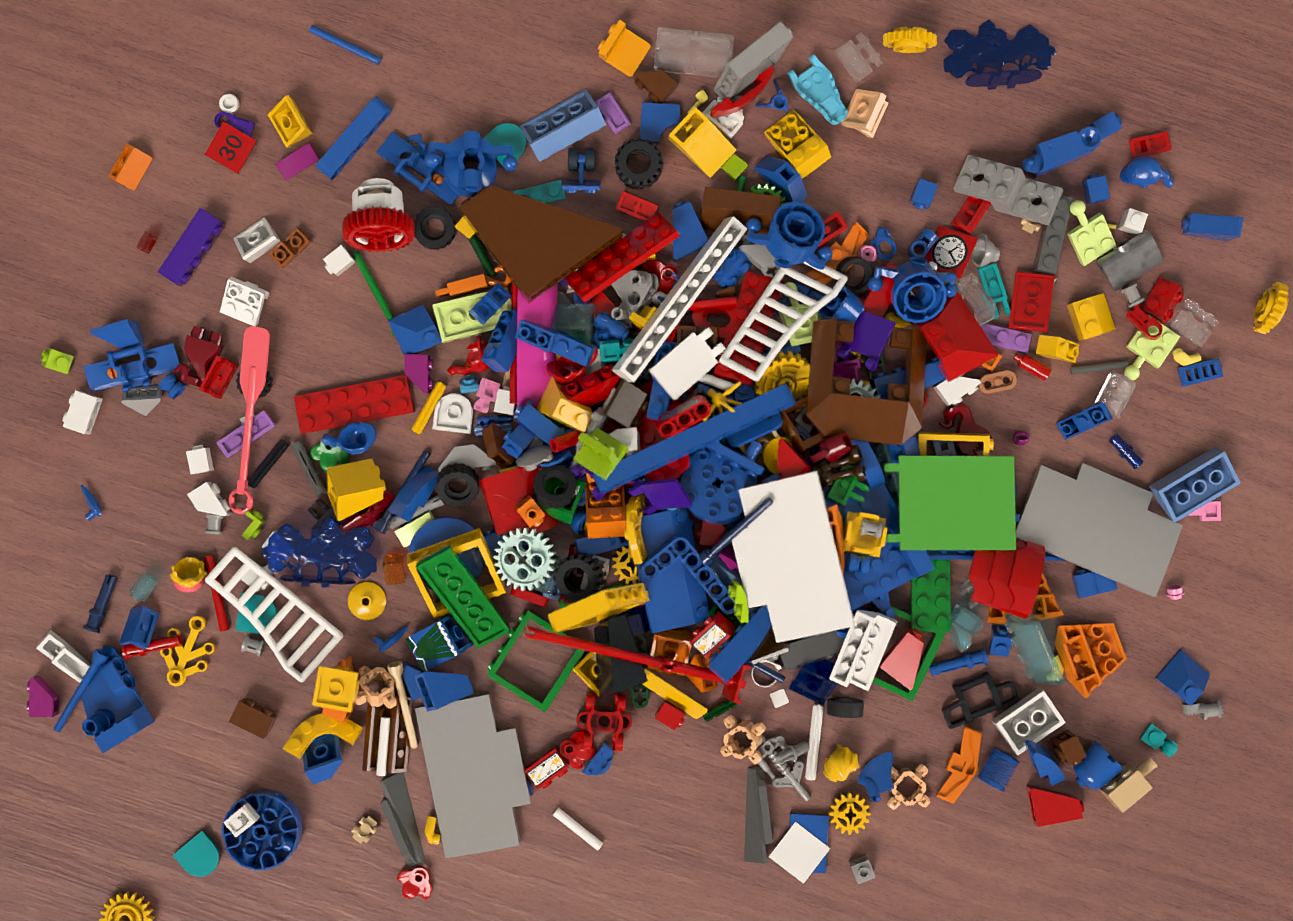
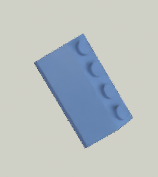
M585 89L521 124L519 127L540 162L549 158L554 153L567 148V146L574 142L582 140L592 132L600 130L606 123L598 106Z
M1213 447L1149 487L1156 501L1170 519L1176 523L1241 484L1225 451Z

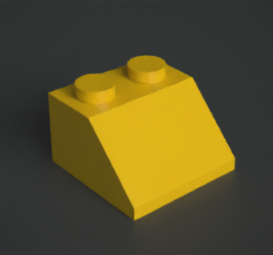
M1104 293L1067 305L1078 341L1116 329Z

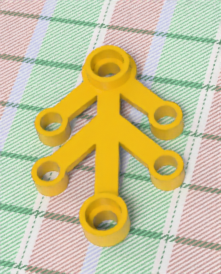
M195 616L190 619L189 627L191 632L185 646L174 647L179 657L177 666L172 657L173 648H169V655H166L164 650H160V654L164 657L169 668L167 681L172 686L184 684L187 676L196 672H204L209 667L206 660H200L195 666L184 669L187 661L204 654H211L216 650L215 644L208 642L203 647L192 651L199 631L206 627V620L202 616ZM197 620L202 622L200 627L196 625ZM172 628L167 632L168 637L171 636L172 630L176 631L177 634H180V630L178 628ZM207 645L212 646L211 652L207 651ZM201 662L205 664L204 669L199 667ZM175 673L180 675L179 680L175 679Z

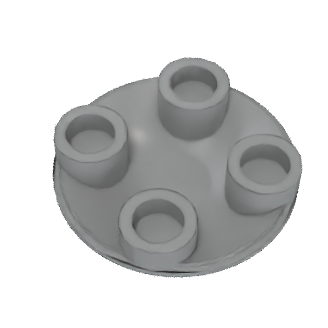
M539 445L524 451L516 459V464L520 467H525L527 471H531L537 467V464L543 461H550L554 456L549 445Z

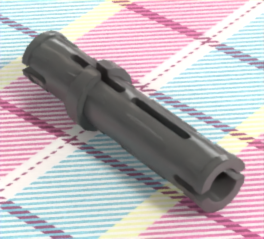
M302 440L291 444L290 446L307 476L305 479L307 482H310L316 496L327 492L320 478L321 474L319 471L317 472Z

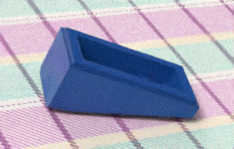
M1219 358L1177 368L1182 387L1223 377ZM1210 364L1212 365L1214 375H1212ZM1202 366L1205 367L1207 377H1204ZM1194 368L1197 369L1199 379H1196ZM1185 370H1189L1191 381H1188Z

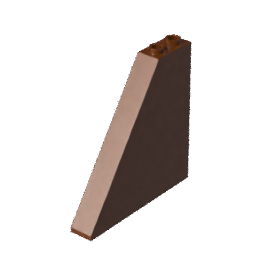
M492 185L480 189L476 196L472 199L464 200L459 207L461 215L528 303L623 237V231L619 227Z

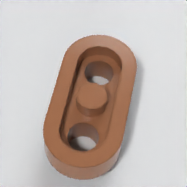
M1008 370L984 375L979 379L981 383L978 385V389L984 394L1009 390L1016 385L1017 378L1012 371ZM1004 377L1009 379L1007 384L1003 383ZM985 381H988L990 383L989 388H986L984 386Z

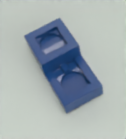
M497 283L469 312L484 325L508 301L511 295Z

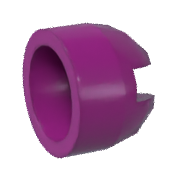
M1019 430L1013 434V442L1016 445L1022 446L1029 441V435L1026 431ZM1017 436H1026V440H1017Z

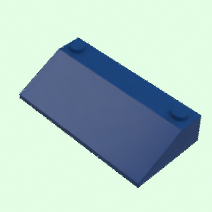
M679 507L676 510L642 516L641 532L647 557L677 534L683 535L696 550L687 507ZM678 540L675 543L676 549L684 546L683 540ZM662 553L659 560L666 561L669 558V553ZM690 555L687 558V563L689 564L696 561L695 555ZM680 559L676 560L654 579L643 577L639 567L640 564H636L639 581L644 584L650 600L645 603L651 633L688 626L706 620L710 610L705 589ZM647 565L644 572L651 573L654 570V566Z

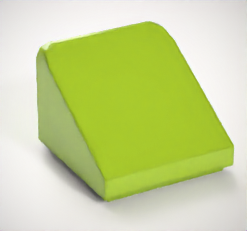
M733 154L721 169L735 181L749 165Z

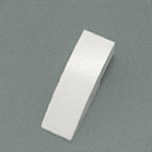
M49 630L37 644L36 649L52 660L51 663L79 683L82 681L91 664L52 630Z

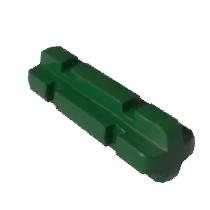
M727 699L726 702L723 701L713 706L711 710H708L703 715V718L706 722H709L713 717H718L729 711L730 708L737 707L738 703Z

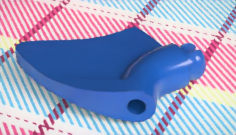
M892 752L875 757L860 773L858 783L866 787L872 802L880 801L881 793L894 789L891 778L894 758Z

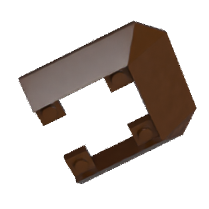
M837 318L813 321L806 416L824 437H831L845 432L851 440L901 446L922 428L927 340L922 332L914 327L912 329L893 328L890 335L889 348L906 350L904 385L888 383L885 400L851 396V378L833 376L835 341L852 343L854 322L840 321Z

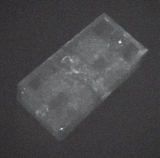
M657 27L654 71L721 77L726 65L732 61L734 35Z

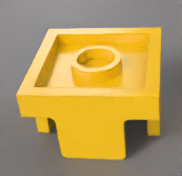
M847 512L843 530L845 551L880 557L881 548L885 546L888 529L885 527L886 519L868 513ZM863 518H866L867 521L883 522L880 539L873 535H860V526Z
M320 665L312 705L352 712L359 689V672H354L352 669L345 667H326Z

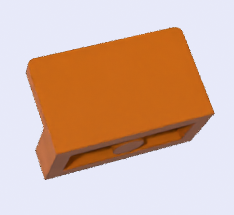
M126 143L108 177L134 191L150 165L152 157Z

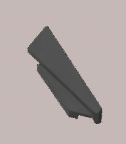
M759 766L747 769L744 860L746 862L765 864L768 863L765 844L773 843L764 772Z
M404 772L395 773L380 781L386 796L380 802V805L403 858L408 860L410 867H414L423 863L425 857Z

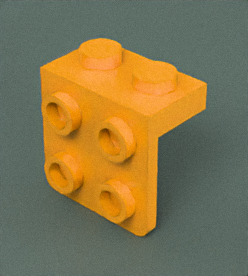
M619 20L617 24L613 23L608 33L610 35L607 40L603 39L598 47V50H600L599 58L625 75L632 77L650 50V44L626 29V24Z

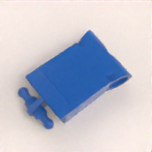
M1090 126L1040 143L1033 150L1034 155L1023 160L1022 168L1024 171L1035 173V178L1048 174L1090 155L1100 145L1102 134L1099 129Z

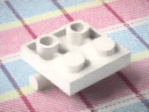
M230 277L227 281L220 312L256 326L259 322L264 299H268L270 292L258 288V285L251 282H243Z

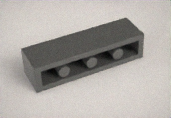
M1061 196L1049 226L1043 224L1032 272L1056 274L1073 198Z
M835 631L792 640L789 651L780 654L783 667L792 671L800 668V664L803 663L811 665L817 663L818 659L822 657L826 659L837 656V652L841 651L846 638H841L835 634Z

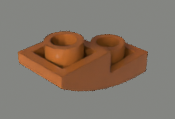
M297 227L269 255L281 268H284L312 240L300 227Z

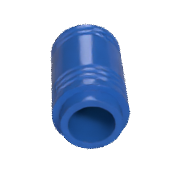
M601 312L594 322L596 329L602 330L606 328L610 337L613 340L619 339V343L621 340L627 339L630 334L628 331L629 326L620 320L613 319L607 312Z

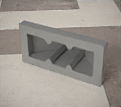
M158 386L132 387L130 391L123 392L121 402L127 407L147 416L161 401L163 390Z

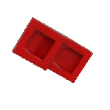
M1167 131L1129 140L1133 159L1139 156H1150L1172 150Z

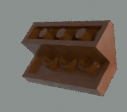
M705 187L702 202L703 230L716 231L724 218L732 216L746 227L749 219L757 218L761 222V229L756 234H767L770 231V221L781 206L782 197ZM746 230L743 235H748L749 231Z
M398 694L394 696L397 705L393 708H388L384 704L375 707L371 706L368 702L362 764L363 771L377 770L381 717H390L386 772H407L409 738ZM406 695L412 717L413 701L410 695Z

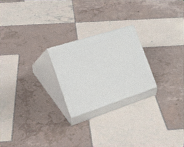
M265 217L233 238L242 258L249 263L281 242Z

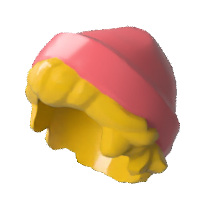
M186 557L171 566L173 572L170 576L178 590L194 592L204 584L207 573L204 570L203 561H199L197 558Z

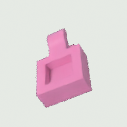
M482 378L476 394L480 399L475 402L474 409L487 413L490 401L495 402L497 391L501 384Z
M1211 501L1189 514V516L1199 515V521H1221V501Z

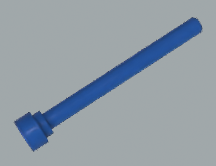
M95 649L93 652L92 664L54 726L56 732H61L98 667L108 660L109 654L101 649Z

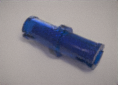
M1118 433L1109 439L1108 442L1119 452V456L1125 458L1134 469L1139 468L1143 464V460L1133 451V447L1128 445Z

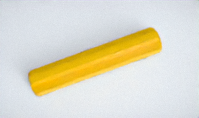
M438 381L412 427L413 432L417 434L422 433L437 402L446 389V385Z

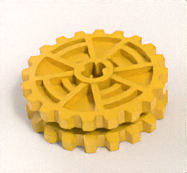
M779 351L760 380L752 382L756 397L786 384L794 400L802 395L807 397L810 370L808 360L805 357L801 359L799 353L793 355L792 351H787L786 354Z

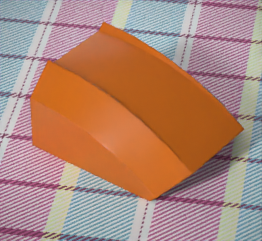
M676 628L654 633L650 656L658 657V655H662L671 660L688 663L691 650L689 642L693 636L686 629ZM648 665L647 668L656 673L667 674L672 676H685L684 674L675 672L666 673L660 670L658 667Z

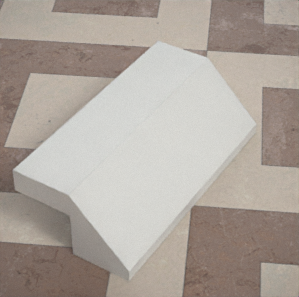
M857 610L854 616L855 626L850 627L829 679L845 687L852 683L868 691L898 621L881 613Z

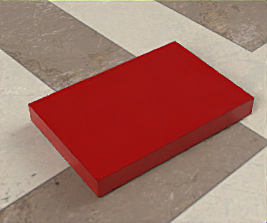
M1016 271L1009 329L1048 333L1055 275Z

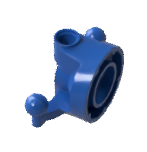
M466 131L463 133V137H459L450 144L430 142L429 153L424 158L425 164L433 168L440 162L436 152L445 154L443 166L444 181L451 191L467 198H473L480 189L494 185L497 174L495 161L497 156L507 155L502 162L503 167L507 171L515 170L518 165L517 159L514 157L513 146H492L491 143L481 138L480 133L476 131ZM475 161L479 166L477 170H465L463 162Z
M794 201L780 206L770 221V231L767 234H756L761 229L759 219L751 218L746 223V228L749 231L746 238L747 241L766 246L767 250L775 257L774 263L780 268H789L791 264L806 262L812 267L824 270L826 261L832 257V250L827 246L819 248L817 256L814 254L825 236V225L818 212L805 203Z
M911 257L909 262L898 266L896 269L876 266L874 276L869 279L868 286L872 291H879L883 287L881 276L893 278L895 283L891 290V302L894 309L904 320L919 323L934 318L943 309L946 297L950 298L956 295L957 286L955 285L957 274L937 272L927 263L926 259ZM921 285L920 290L916 293L917 297L908 294L912 288Z

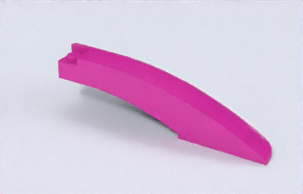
M558 283L530 303L526 301L518 290L517 329L520 320L523 319L557 330ZM517 339V407L520 404L524 405L531 399L533 400L531 406L536 409L552 377L547 372L546 365L550 361L556 360V353L546 352Z

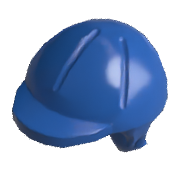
M1139 156L1132 159L1120 173V179L1123 183L1138 185L1142 188L1146 187V189L1148 185L1156 184L1160 179L1163 180L1164 186L1168 188L1174 184L1170 173L1164 170L1159 161L1151 156Z
M353 422L341 429L336 438L328 433L323 434L321 442L325 446L330 445L332 448L341 447L347 453L357 455L370 449L376 440L377 432L375 427L369 423Z

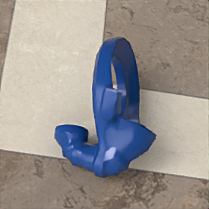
M879 226L871 246L876 249V254L880 259H892L897 251L896 244L891 236H889L891 232L886 227ZM882 241L890 243L892 252L889 255L881 252L879 245Z

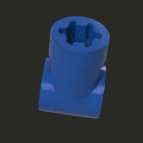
M924 228L909 246L908 256L910 258L924 257L938 240V236L930 229ZM914 246H919L922 249L921 255H917L914 252Z

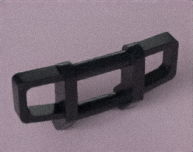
M987 671L982 673L980 677L960 685H952L957 701L944 706L941 711L949 729L969 724L974 719L993 711H1001L1019 702L1020 699L1012 681L1009 680L994 685ZM986 683L993 703L970 712L962 692ZM1011 687L1013 697L1001 703L997 691ZM960 706L964 718L950 722L947 713Z

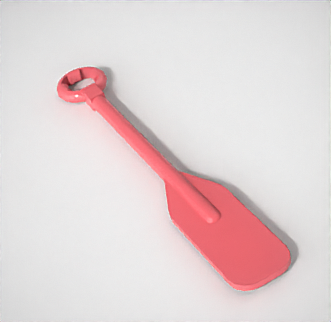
M248 327L245 330L243 340L240 385L246 402V414L239 480L237 481V489L233 490L228 498L231 510L237 514H245L253 506L252 494L247 490L254 405L266 383L270 333L266 328ZM236 493L247 495L246 509L234 506Z

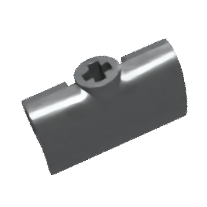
M1145 230L1131 240L1119 243L1113 248V251L1098 259L1096 264L1102 274L1107 276L1115 292L1160 265L1164 260L1152 235Z

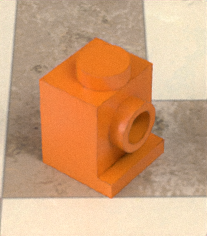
M530 495L514 506L529 527L533 525L537 527L544 521L543 517L545 514ZM535 511V515L529 517V512Z

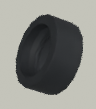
M856 256L846 257L840 261L836 271L845 275V271L850 265L859 264L862 266L864 278L857 286H849L845 283L844 286L854 294L863 293L869 288V279L874 276L873 268L865 259Z
M842 697L827 699V715L841 718L863 717V700Z

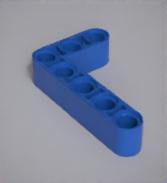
M677 534L672 536L639 566L643 577L654 579L676 560L680 559L724 613L731 614L734 612L735 603L729 597L727 588L710 567L701 561L699 554L683 535ZM683 540L684 546L676 549V541ZM662 553H669V558L666 561L659 560ZM690 555H695L696 561L691 564L687 563V558ZM647 565L654 566V570L651 573L644 572ZM708 570L707 577L699 578L700 571ZM713 585H720L718 592H711ZM725 600H732L731 606L723 607Z

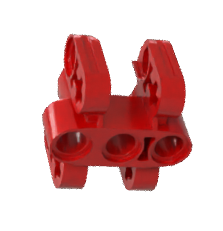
M586 692L585 710L589 711H581L576 717L577 725L582 729L588 730L584 731V750H593L594 731L613 732L612 751H623V733L620 732L627 731L632 725L630 716L626 713H621L625 712V694H615L614 711L595 710L596 693ZM582 715H587L586 725H582L579 722ZM607 716L609 724L606 726L599 725V718ZM622 717H626L628 719V725L626 727H623Z

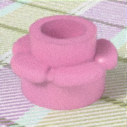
M864 245L860 248L858 257L865 259L869 263L871 261L874 262L877 258L876 249L873 246Z
M1172 584L1167 586V593H1165L1170 599L1178 600L1182 598L1185 591H1183L1182 585Z

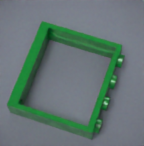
M891 606L896 615L911 621L910 614ZM876 607L872 611L880 613V611ZM933 632L920 659L914 686L911 690L906 688V691L877 677H874L873 683L913 701L946 632Z
M529 609L527 613L523 611L518 621L520 624L518 628L513 627L507 636L510 638L507 645L502 644L497 653L500 655L496 661L492 660L487 667V670H489L487 676L546 713L585 650H575L543 702L497 674L496 671L530 619L554 633L548 620ZM565 631L556 633L564 636L573 637Z

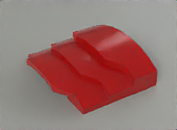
M537 465L531 471H527L525 467H519L479 480L497 536L509 533L512 530L516 533L517 528H521L523 532L524 528L528 527L529 533L533 529H536V533L557 526L559 520L552 518L540 506L539 508L545 516L543 517L544 521L537 527H534V525L529 527L514 508L528 495L531 496L535 503L537 502L533 494V483L538 470H541L542 466ZM535 511L529 512V517L535 515Z
M1016 539V550H975L968 575L974 586L970 600L1027 619L1032 612L1042 578L1045 546L1028 540L1024 542Z

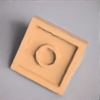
M856 89L847 108L848 115L841 122V125L856 129L865 136L873 138L888 105V102L885 101L886 95L881 92Z

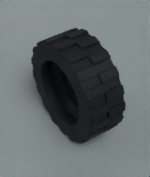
M429 206L426 209H422L419 214L417 213L414 220V236L422 246L431 250H439L451 244V241L455 238L456 223L448 211L442 207ZM439 219L443 223L444 231L439 237L433 238L427 235L425 226L429 220Z
M462 463L447 465L438 473L436 485L438 497L450 506L458 507L472 503L479 493V476L469 465L466 466ZM455 478L464 479L467 482V488L464 491H453L448 486L449 481Z
M555 464L542 467L536 473L533 483V494L536 500L542 506L550 509L565 507V505L571 503L576 492L577 481L575 480V475L564 465ZM551 478L560 479L564 483L563 492L557 495L547 492L545 488L547 480Z

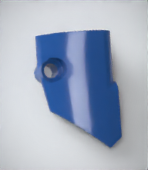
M103 645L102 650L109 654L108 660L98 667L81 696L87 717L82 723L83 732L88 736L94 735V741L102 754L155 722L135 689L136 681L115 647Z

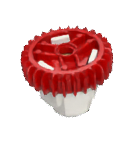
M381 178L368 179L353 191L351 214L348 213L344 217L342 225L343 239L351 247H355V249L368 250L369 253L376 251L377 253L378 251L392 252L394 249L399 250V248H405V245L408 246L413 241L415 234L414 220L407 212H404L402 191L394 186L391 181Z

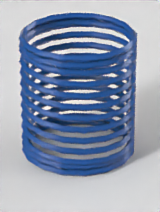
M993 747L991 749L992 752H990L991 755H988L989 758L985 761L986 763H984L983 769H981L982 772H979L980 774H978L977 778L1004 792L1006 790L1005 786H1008L1006 783H1009L1010 778H1012L1011 775H1014L1012 772H1015V770L1013 769H1016L1020 762Z

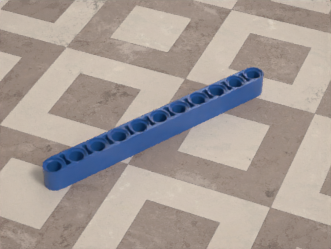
M787 384L779 386L734 407L735 411L733 413L729 410L620 460L606 480L594 473V480L600 493L609 492L793 406L796 403Z

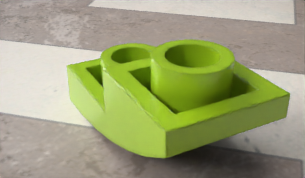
M732 579V584L728 588V595L735 603L734 615L741 623H748L749 610L745 592L736 579Z

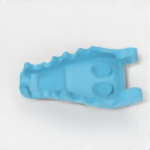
M812 54L808 57L812 64L811 67L798 76L792 69L787 74L797 93L818 110L831 125H837L847 117L848 110L840 100V94L835 86L831 72Z

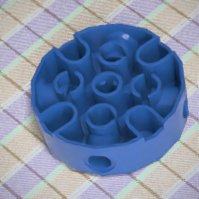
M723 445L728 449L740 454L741 456L743 455L740 451L729 446ZM708 448L698 450L690 457V467L680 475V485L693 503L687 509L696 518L709 524L726 525L739 520L745 515L739 489L757 485V478L748 475L746 469L741 466L739 469L729 464L730 460L724 457L719 459L711 454L713 451ZM716 482L721 483V488L716 487Z
M273 790L253 791L235 802L226 813L224 822L247 802L260 818L237 837L223 823L222 837L229 856L240 866L254 871L272 869L284 863L299 846L303 833L302 817L295 803L284 794Z

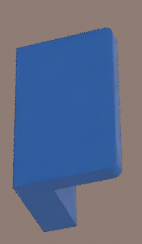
M145 606L131 609L119 644L126 645L131 643L141 649H147L159 613Z

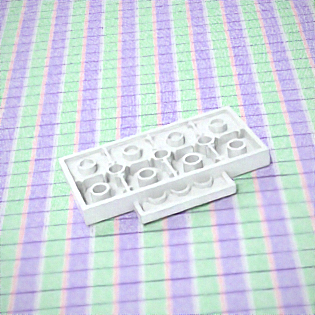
M817 471L739 489L745 518L768 497L773 500V504L732 540L748 608L767 605L776 643L855 626Z

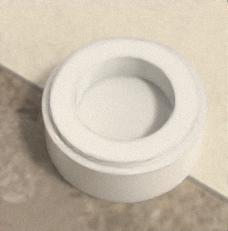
M225 94L220 98L219 106L222 111L234 114L238 111L240 102L234 95Z

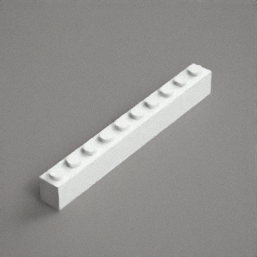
M734 216L724 218L614 366L612 371L627 382H635L743 236L747 228Z

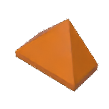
M701 653L695 654L690 664L709 668L711 664L709 660L712 656L709 655L705 658ZM686 675L700 692H707L717 688L714 681Z

